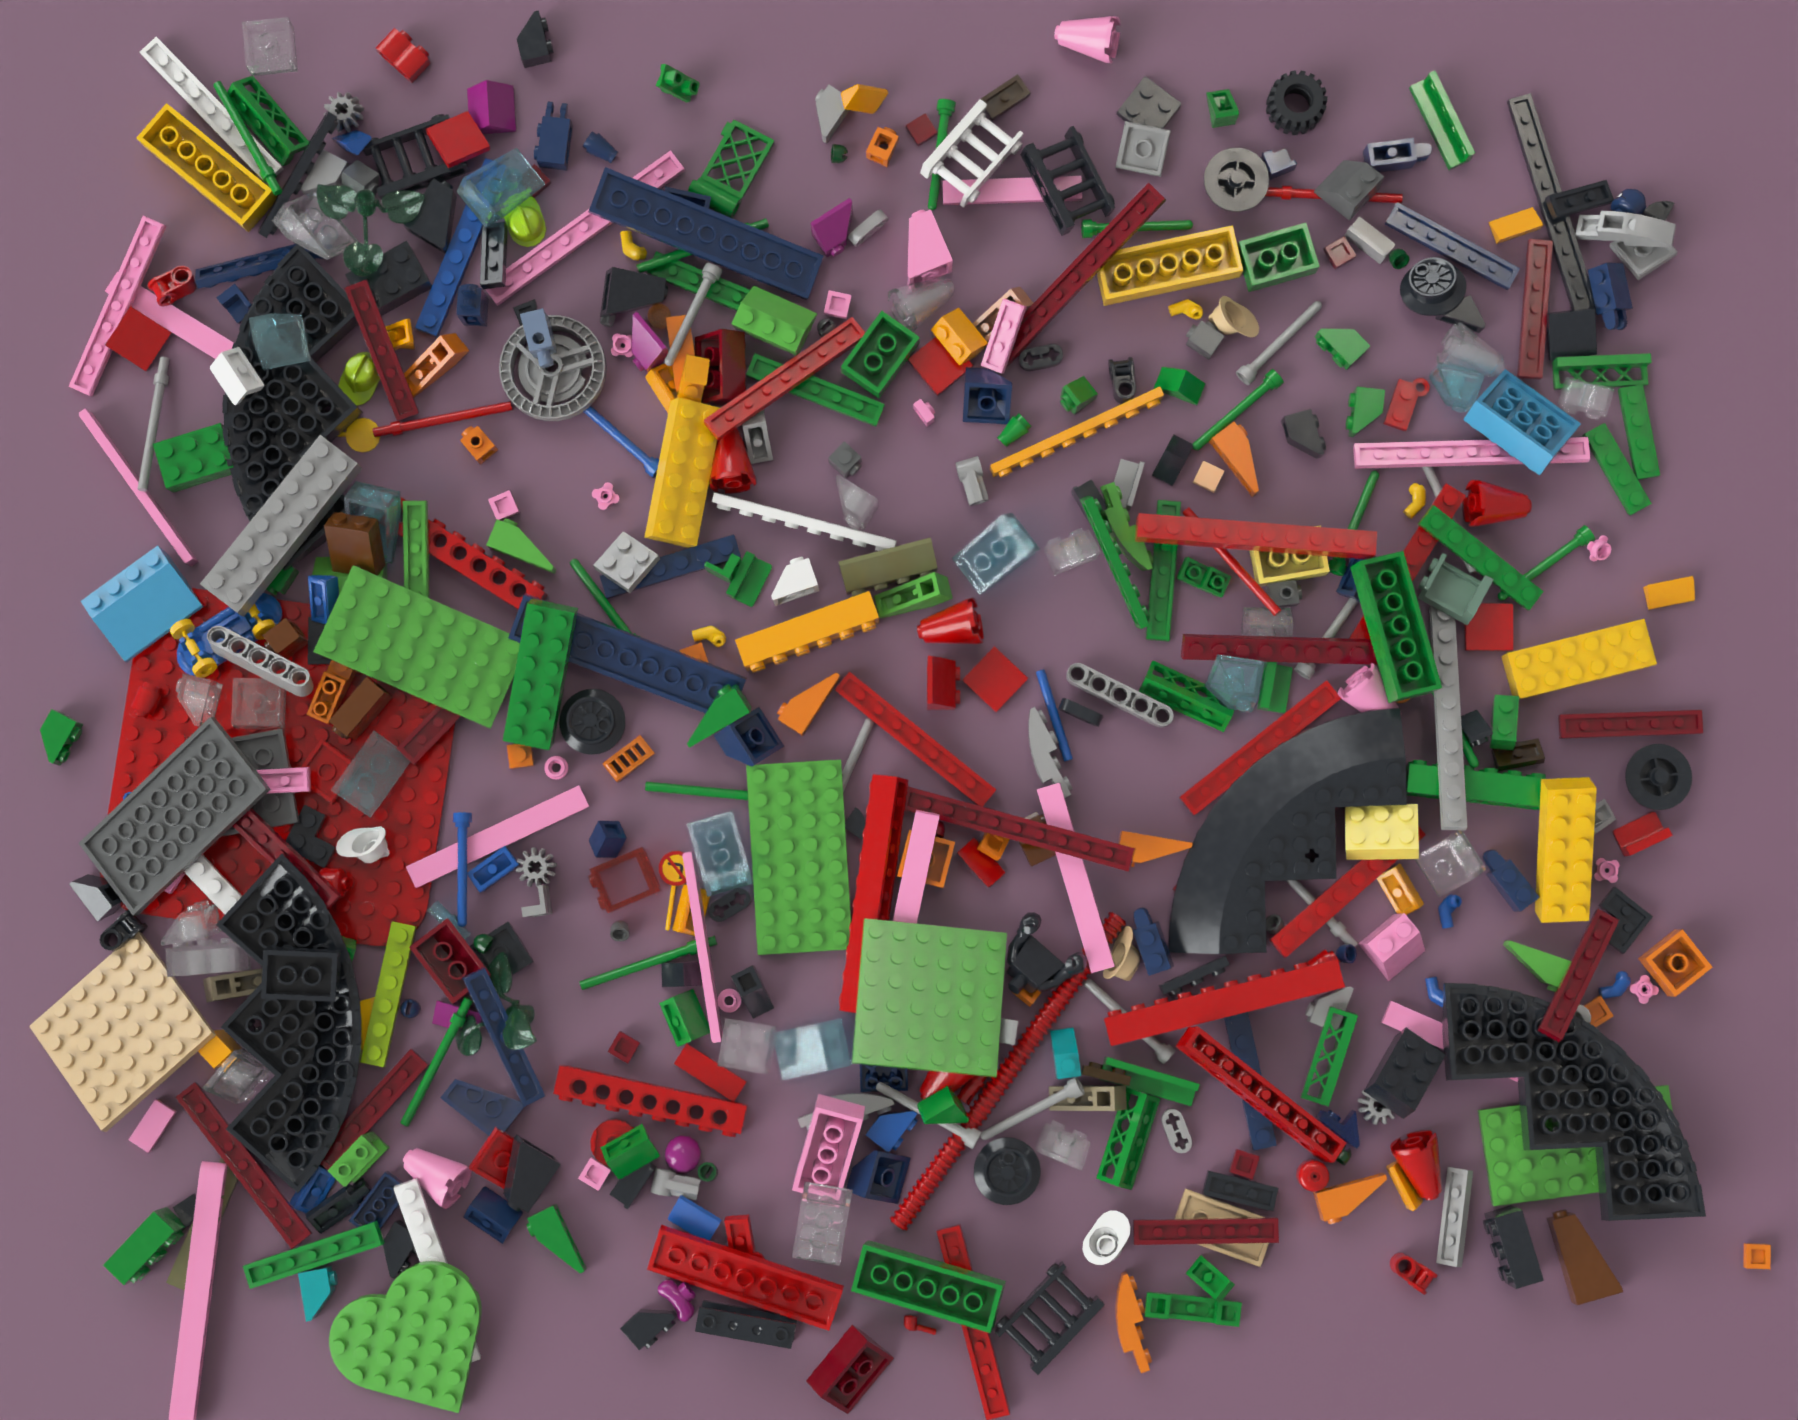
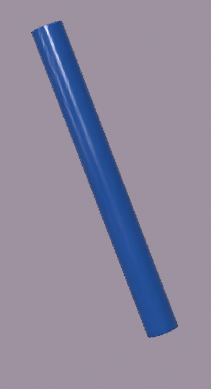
M1045 669L1037 671L1036 675L1056 738L1059 742L1064 762L1072 760L1073 757Z

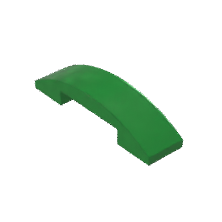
M1147 1292L1144 1316L1160 1319L1171 1318L1209 1322L1216 1325L1239 1327L1242 1302L1223 1299L1219 1303L1212 1297Z

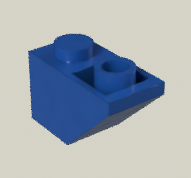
M908 1110L880 1114L866 1132V1136L888 1153L891 1149L896 1151L904 1140L901 1138V1135L906 1129L910 1132L918 1120L915 1118L917 1112Z

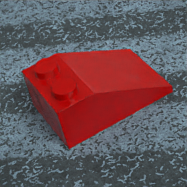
M937 656L927 657V710H955L956 704H960V690H956V681H960V667H956L955 660Z

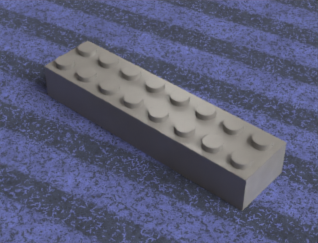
M320 435L200 585L244 617L362 470L360 465Z

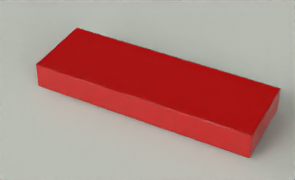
M686 1043L674 1062L676 1066L735 1102L747 1083L746 1080Z

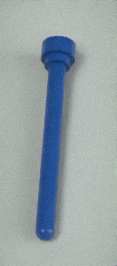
M590 406L583 411L644 464L643 467L646 469L645 472L652 478L656 477L659 464L658 458H650L593 407Z
M458 812L453 813V822L455 827H458L457 923L458 926L465 927L467 925V827H470L472 822V813Z

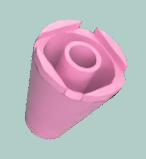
M1116 16L1062 21L1060 26H1056L1054 37L1061 46L1112 64L1111 58L1116 57L1119 45L1120 32L1116 31V25L1120 26V19Z
M1373 663L1370 664L1371 668L1365 665L1353 673L1345 681L1348 684L1343 690L1340 687L1337 693L1342 700L1361 713L1372 710L1399 708L1396 702L1388 703L1381 674Z
M419 1148L409 1150L403 1158L404 1169L413 1179L418 1178L420 1186L438 1206L444 1209L451 1207L459 1199L458 1191L461 1187L465 1189L471 1178L472 1171L467 1165Z

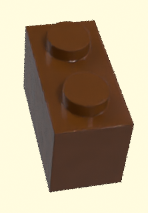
M287 618L262 635L266 640L264 643L266 648L286 659H289L308 644L307 637L297 624Z

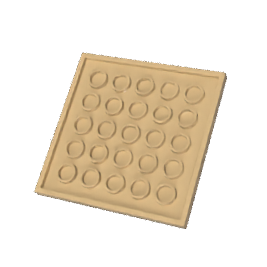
M138 932L133 939H130L124 946L109 955L29 1026L100 1130L104 1132L111 1129L216 1036L213 1029L141 932Z

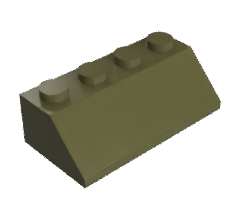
M931 537L839 561L846 594H852V597L865 593V590L872 588L875 591L889 588L888 584L895 582L898 585H903L910 582L911 578L923 577L936 572L938 569Z

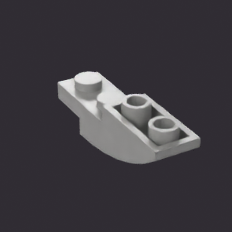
M1601 211L1600 215H1579L1575 235L1577 240L1623 241L1625 246L1672 247L1676 224L1639 214Z
M1033 707L1029 712L1028 738L1036 772L1042 784L1049 780L1053 784L1060 783L1064 797L1067 798L1071 796L1070 790L1073 788L1067 777L1062 778L1059 772L1061 765L1056 756H1050V753L1057 749L1055 744L1059 742L1053 731L1048 732L1045 726L1047 719L1042 710L1037 711Z
M849 1093L830 1096L865 1106L863 1120L869 1118V1113L877 1111L879 1115L892 1110L890 1106L894 1105V1100L890 1097L870 1093ZM813 1112L798 1118L801 1128L806 1126L807 1130L809 1129Z

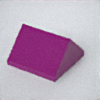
M485 80L467 89L468 112L482 134L517 132L513 85Z

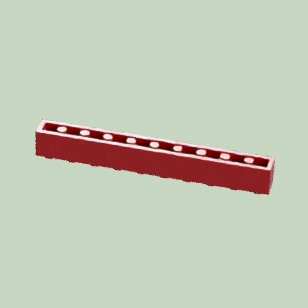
M1139 513L1136 518L1135 542L1370 559L1376 555L1377 531Z
M873 774L869 785L870 797L869 804L866 807L867 818L863 830V846L859 855L860 867L856 878V895L852 905L853 916L849 926L850 937L846 948L847 958L842 975L843 987L839 997V1011L856 1013L864 919L889 921L908 779Z
M1331 956L1317 959L1318 964L1308 966L1307 962L1293 965L1294 970L1285 972L1284 968L1270 971L1271 976L1262 978L1261 974L1247 977L1248 982L1238 984V980L1223 983L1225 988L1215 990L1214 986L1200 989L1201 994L1192 996L1191 991L1178 994V1000L1170 1002L1168 997L1154 1000L1155 1005L1146 1008L1144 1003L1131 1006V1011L1122 1013L1121 1009L1107 1012L1108 1017L1104 1018L1110 1045L1114 1046L1344 988L1345 984L1338 959L1332 960Z

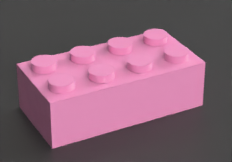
M818 1094L796 1170L793 1191L839 1203L863 1122L865 1106Z

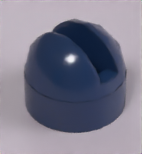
M1352 944L1340 945L1335 953L1342 963H1353L1357 957L1356 948Z
M414 999L405 1000L400 1007L402 1015L406 1018L416 1017L421 1010L419 1002ZM412 1003L410 1015L406 1014L408 1004Z

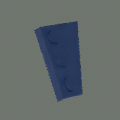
M457 1079L451 1083L440 1097L488 1136H490L495 1127L506 1132L525 1108L521 1101Z

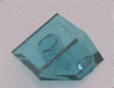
M271 313L249 318L253 342L263 370L310 361L301 314Z
M1440 363L1429 373V379L1447 406H1451L1452 410L1457 412H1466V410L1469 411L1477 399L1485 376L1482 373Z
M1217 654L1205 687L1228 709L1252 712L1259 696L1264 661Z

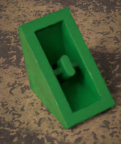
M1230 90L1207 92L1212 128L1235 125L1239 110Z
M1162 367L1153 389L1161 387L1163 393L1197 406L1206 383L1187 370Z
M948 1086L920 1101L917 1105L924 1124L968 1123L969 1121L961 1100Z

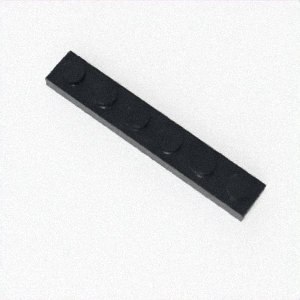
M328 110L284 184L282 193L277 196L258 229V233L265 238L269 234L274 235L280 224L277 222L280 214L285 215L291 206L288 200L292 194H298L303 185L300 182L304 173L307 175L310 173L315 164L312 162L313 157L316 153L320 155L326 145V142L323 141L327 133L332 135L338 125V122L335 121L337 116Z

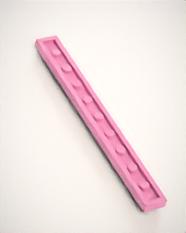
M670 150L633 178L661 189L682 174L685 169ZM588 209L506 268L505 287L485 290L497 306L613 222L588 213Z
M1588 437L1570 438L1551 463L1589 462ZM1490 440L1355 443L1353 446L1355 469L1523 464Z

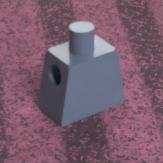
M543 308L520 314L530 353L534 358H538L540 368L554 365L551 354L556 353L557 349L549 316Z

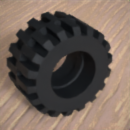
M1295 70L1291 71L1289 75L1283 74L1280 80L1277 79L1274 82L1266 100V105H1268L1266 113L1270 114L1269 121L1276 123L1275 128L1277 130L1281 127L1284 129L1283 133L1288 134L1289 131H1292V135H1298L1299 131L1305 134L1309 129H1314L1321 120L1327 107L1328 96H1325L1327 92L1325 87H1320L1322 84L1321 80L1315 81V75L1312 73L1307 76L1305 75L1306 71L1301 70L1299 74H1296ZM1292 93L1300 94L1307 100L1309 109L1302 113L1293 112L1285 105L1284 97Z

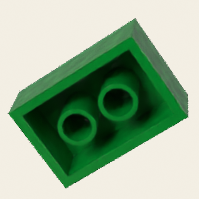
M1307 223L1242 240L1237 244L1243 267V275L1249 292L1315 274L1320 267Z
M881 310L841 365V373L880 399L920 344V337Z
M218 423L153 444L166 489L175 493L231 475L230 468L233 466L229 467L227 464V459L231 458L228 447L224 445L223 424Z
M168 1207L155 1210L103 1266L123 1285L131 1282L134 1284L138 1280L141 1281L150 1273L151 1269L149 1267L155 1262L158 1263L168 1253L166 1248L172 1244L175 1245L185 1235L182 1232L185 1226Z

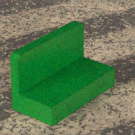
M746 551L726 591L727 596L749 607H753L772 570V565L756 558L755 554Z
M732 553L723 570L707 561L704 566L707 572L731 583L741 563V558Z
M1277 662L1264 663L1257 709L1282 714L1286 712L1293 671L1292 667L1277 665Z
M693 989L659 1003L677 1047L710 1033L709 1024Z
M643 1124L600 1147L607 1165L618 1179L624 1178L660 1156Z

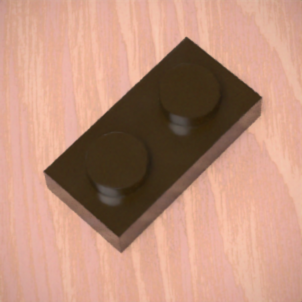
M1017 74L982 97L981 100L987 104L985 111L993 121L1028 98L1031 92Z
M1539 738L1516 742L1514 750H1491L1498 771L1541 764L1545 761Z
M1089 1061V1065H1083L1081 1070L1082 1075L1127 1086L1130 1085L1131 1076L1126 1075L1127 1070L1113 1067L1112 1071L1103 1070V1064Z

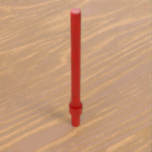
M1284 185L1281 188L1268 187L1265 194L1268 197H1281V200H1291V198L1321 199L1314 193L1315 189L1292 188V186ZM1376 193L1368 202L1402 203L1403 195Z
M509 401L402 423L401 421L390 422V425L373 428L374 437L389 434L397 436L402 435L405 431L513 410L512 404Z
M1190 507L1182 513L1185 517L1199 518ZM1214 548L1274 616H1277L1282 610L1234 556L1225 548Z

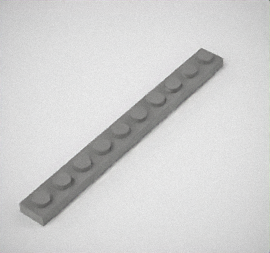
M1430 605L1431 650L1442 685L1441 689L1434 692L1441 830L1465 831L1467 829L1456 622L1455 618Z

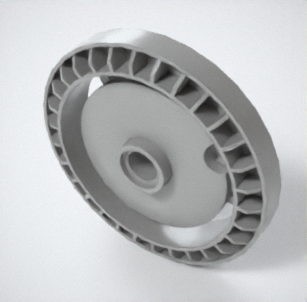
M548 315L552 331L570 333L578 337L586 345L580 347L578 343L569 337L553 334L557 352L551 355L553 363L558 365V369L554 372H548V367L540 368L538 358L532 356L529 347H523L527 340L523 325H521L509 337L503 347L500 356L499 374L504 391L519 410L535 419L561 421L579 415L597 399L605 383L607 371L606 358L598 339L588 327L570 317ZM519 351L522 352L518 364L519 379L524 389L534 397L533 402L519 392L514 380V364ZM590 352L592 358L587 359L585 353ZM592 366V373L584 390L571 401L553 406L554 403L572 398L581 390L586 381L582 377V370L585 367ZM540 401L546 402V406L539 404Z

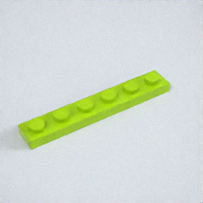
M393 921L391 923L361 1063L380 1067L386 1066L411 954L409 947L413 944L417 926Z

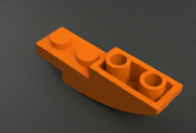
M331 660L327 671L323 673L306 715L329 724V720L339 708L356 671Z
M1125 1271L1121 1273L1116 1294L1115 1312L1118 1337L1123 1352L1126 1353L1133 1350L1138 1368L1141 1373L1150 1371L1148 1364L1152 1363L1148 1348L1143 1349L1140 1340H1143L1144 1336L1140 1325L1135 1326V1323L1144 1321L1142 1314L1145 1313L1142 1300L1136 1299L1134 1291L1138 1290L1134 1277H1129Z

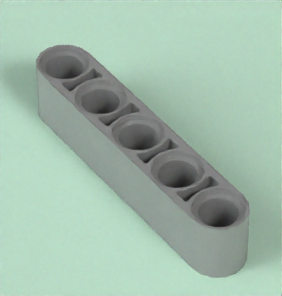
M214 626L208 631L207 639L215 654L297 696L304 697L312 692L313 682L305 668L223 626ZM224 638L222 642L216 643L218 639ZM239 649H244L241 653H235ZM260 659H265L262 663H256ZM281 669H284V670H285V671H284L283 673H281V674H276V672H277L278 670H281ZM299 680H306L302 684H296Z
M1074 663L1067 670L1066 679L1071 685L1155 727L1164 728L1173 720L1174 714L1169 706L1082 663ZM1076 668L1082 670L1084 675L1083 679L1078 681L1074 680L1071 676V671ZM1101 679L1105 684L1104 690H1095L1092 687L1093 680ZM1120 689L1125 692L1126 698L1124 701L1119 702L1115 700L1113 696L1115 690ZM1143 700L1147 704L1146 711H1137L1135 702ZM1159 710L1165 711L1168 715L1167 722H1159L1156 718V712Z

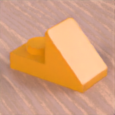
M404 319L386 326L395 350L400 348L415 349L410 319Z
M686 354L677 398L701 403L704 386L707 385L710 359Z

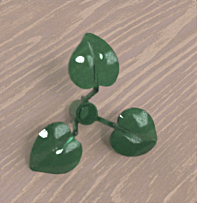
M317 185V201L324 215L331 219L341 220L347 216L348 211L354 212L357 207V211L363 216L364 244L359 242L352 243L345 248L343 253L346 267L357 276H367L374 273L383 262L381 247L377 244H368L367 218L374 214L376 206L382 213L388 212V217L392 222L406 224L418 216L425 199L422 193L394 191L382 198L381 205L379 199H375L374 193L367 189L360 190L356 194L353 189L343 185Z
M500 952L487 969L491 973L489 977L499 997L512 1003L506 1009L508 1020L505 1022L507 1026L503 1030V1040L509 1049H524L537 1042L530 1026L535 1013L531 1005H520L519 1000H514L504 994L508 993L511 989L512 974L505 952ZM473 1015L465 1016L467 1019L463 1027L459 1028L455 1038L460 1053L465 1056H472L481 1047L482 1035L479 1029L485 1027L484 1023L477 1024L476 1018Z

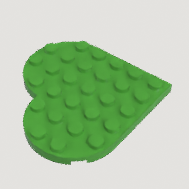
M420 1262L400 1273L391 1284L387 1295H364L347 1304L334 1319L329 1335L331 1356L339 1371L348 1380L360 1387L459 1413L463 1404L482 1314L480 1296L478 1291H475L469 1282L470 1278L458 1268L444 1262Z

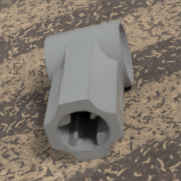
M976 456L955 462L960 482L963 483L969 506L988 501L979 457Z
M655 1168L650 1192L662 1196L674 1195L680 1197L681 1195L688 1199L697 1200L701 1179L678 1175L676 1172L667 1169Z

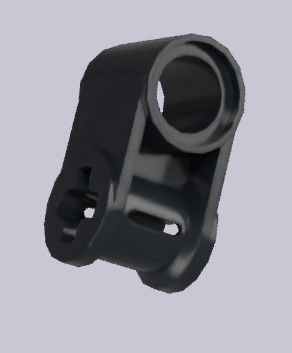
M1128 357V360L1121 361L1110 359L1108 365L1113 396L1118 403L1123 404L1132 400L1136 392L1133 358ZM1127 387L1131 393L1124 396L1120 394L1118 389Z
M127 910L100 935V944L106 950L116 951L130 939H133L138 932L143 933L148 926L146 923L142 924L135 915H132ZM112 934H116L118 942L112 947L109 944V937Z

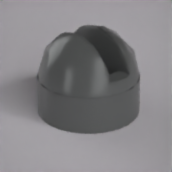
M822 319L817 325V331L821 337H824L836 328L835 323L831 319ZM827 323L831 324L824 332L821 331Z
M1273 914L1266 918V930L1272 935H1275L1285 926L1284 921L1279 915Z
M621 920L614 922L610 929L611 938L615 941L627 940L629 937L628 924Z

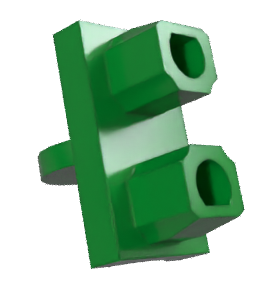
M661 64V75L656 83V87L660 88L662 92L671 94L684 102H690L691 96L697 95L700 83L667 64Z

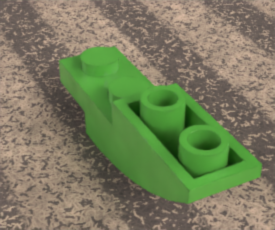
M1115 482L1101 486L1107 509L1100 512L1103 521L1107 520L1111 527L1112 533L1109 534L1113 542H1117L1123 555L1140 570L1153 569L1151 552L1146 549L1144 542H1135L1136 524L1132 526L1128 524L1130 517L1127 509H1123L1121 503L1122 493L1119 486H1116Z

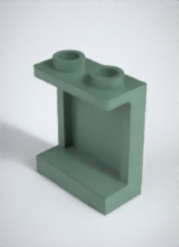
M1442 553L1439 559L1434 558L1428 568L1431 574L1429 577L1424 576L1418 588L1421 589V592L1417 598L1468 625L1476 614L1494 579L1485 575L1480 581L1445 562L1444 560L1447 555Z

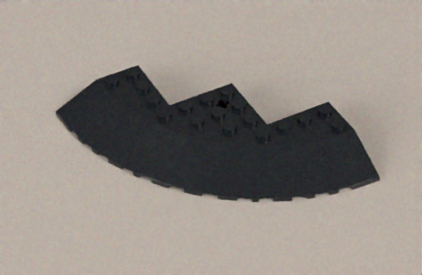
M299 242L277 264L278 267L265 280V284L258 295H255L251 308L244 315L236 342L232 346V349L240 347L265 386L260 391L246 395L238 405L232 403L226 392L223 395L224 445L228 447L231 458L227 459V464L229 467L233 466L230 468L234 488L249 521L253 519L320 435L331 443L363 413L316 363L358 325L357 319L346 292ZM326 406L331 408L328 413L324 409ZM344 494L340 496L283 567L284 571L327 541L324 525L334 512L355 515L359 511Z
M1400 708L1352 714L1309 728L1290 740L1281 743L1274 750L1258 759L1242 776H1239L1231 784L1226 793L1212 807L1203 825L1197 831L1192 848H1189L1183 861V867L1176 884L1169 921L1168 949L1170 953H1267L1265 881L1337 879L1335 807L1407 805L1406 756ZM1309 849H1312L1315 855L1309 860V858L1305 857V853H1309Z
M282 853L221 918L216 926L261 966H263V950L267 947L341 950L339 999L335 1002L261 999V983L221 1026L225 1032L275 1075L231 1122L226 1130L298 1193L320 1166L334 1143L348 1112L357 1081L361 1055L362 1018L358 986L351 958L340 930L324 901L307 878ZM254 1019L261 1020L262 1026L255 1027L254 1024L256 1021Z
M1468 983L1443 984L1442 1035L1444 1054H1446L1444 1057L1446 1081L1518 1078L1523 1150L1595 1147L1601 1220L1706 1217L1702 1187L1697 1177L1696 1165L1692 1160L1688 1148L1689 1145L1683 1137L1678 1120L1667 1106L1661 1092L1652 1084L1648 1075L1618 1044L1599 1032L1600 1030L1575 1015L1560 1042L1538 1031V1028L1550 1002L1538 997L1494 986ZM1547 1120L1552 1122V1127L1548 1129L1545 1127Z

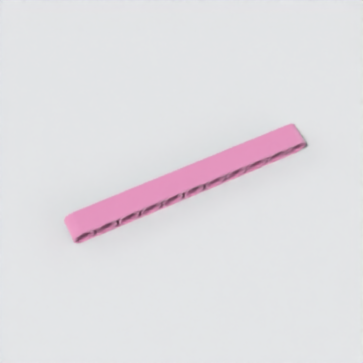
M202 1161L200 1166L169 1420H196L221 1224V1218L219 1222L218 1219L222 1213L223 1199L221 1196L224 1195L227 1175L226 1163Z

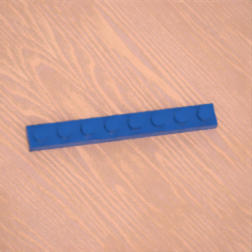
M485 158L415 326L416 330L437 338L439 337L458 287L461 284L482 233V225L487 221L507 173V166Z

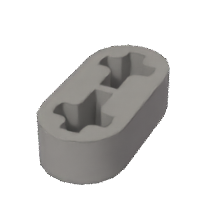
M881 209L877 210L849 234L848 239L855 247L861 245L879 230L889 218Z
M1167 1109L1161 1116V1123L1169 1144L1177 1153H1186L1192 1146V1139L1184 1118L1178 1110ZM1172 1113L1173 1116H1178L1179 1119L1175 1121L1178 1129L1174 1130L1172 1124L1166 1123V1120L1169 1119L1168 1114ZM1179 1132L1183 1139H1187V1142L1184 1143L1185 1148L1181 1149L1180 1146H1175L1174 1143L1178 1141L1175 1133Z

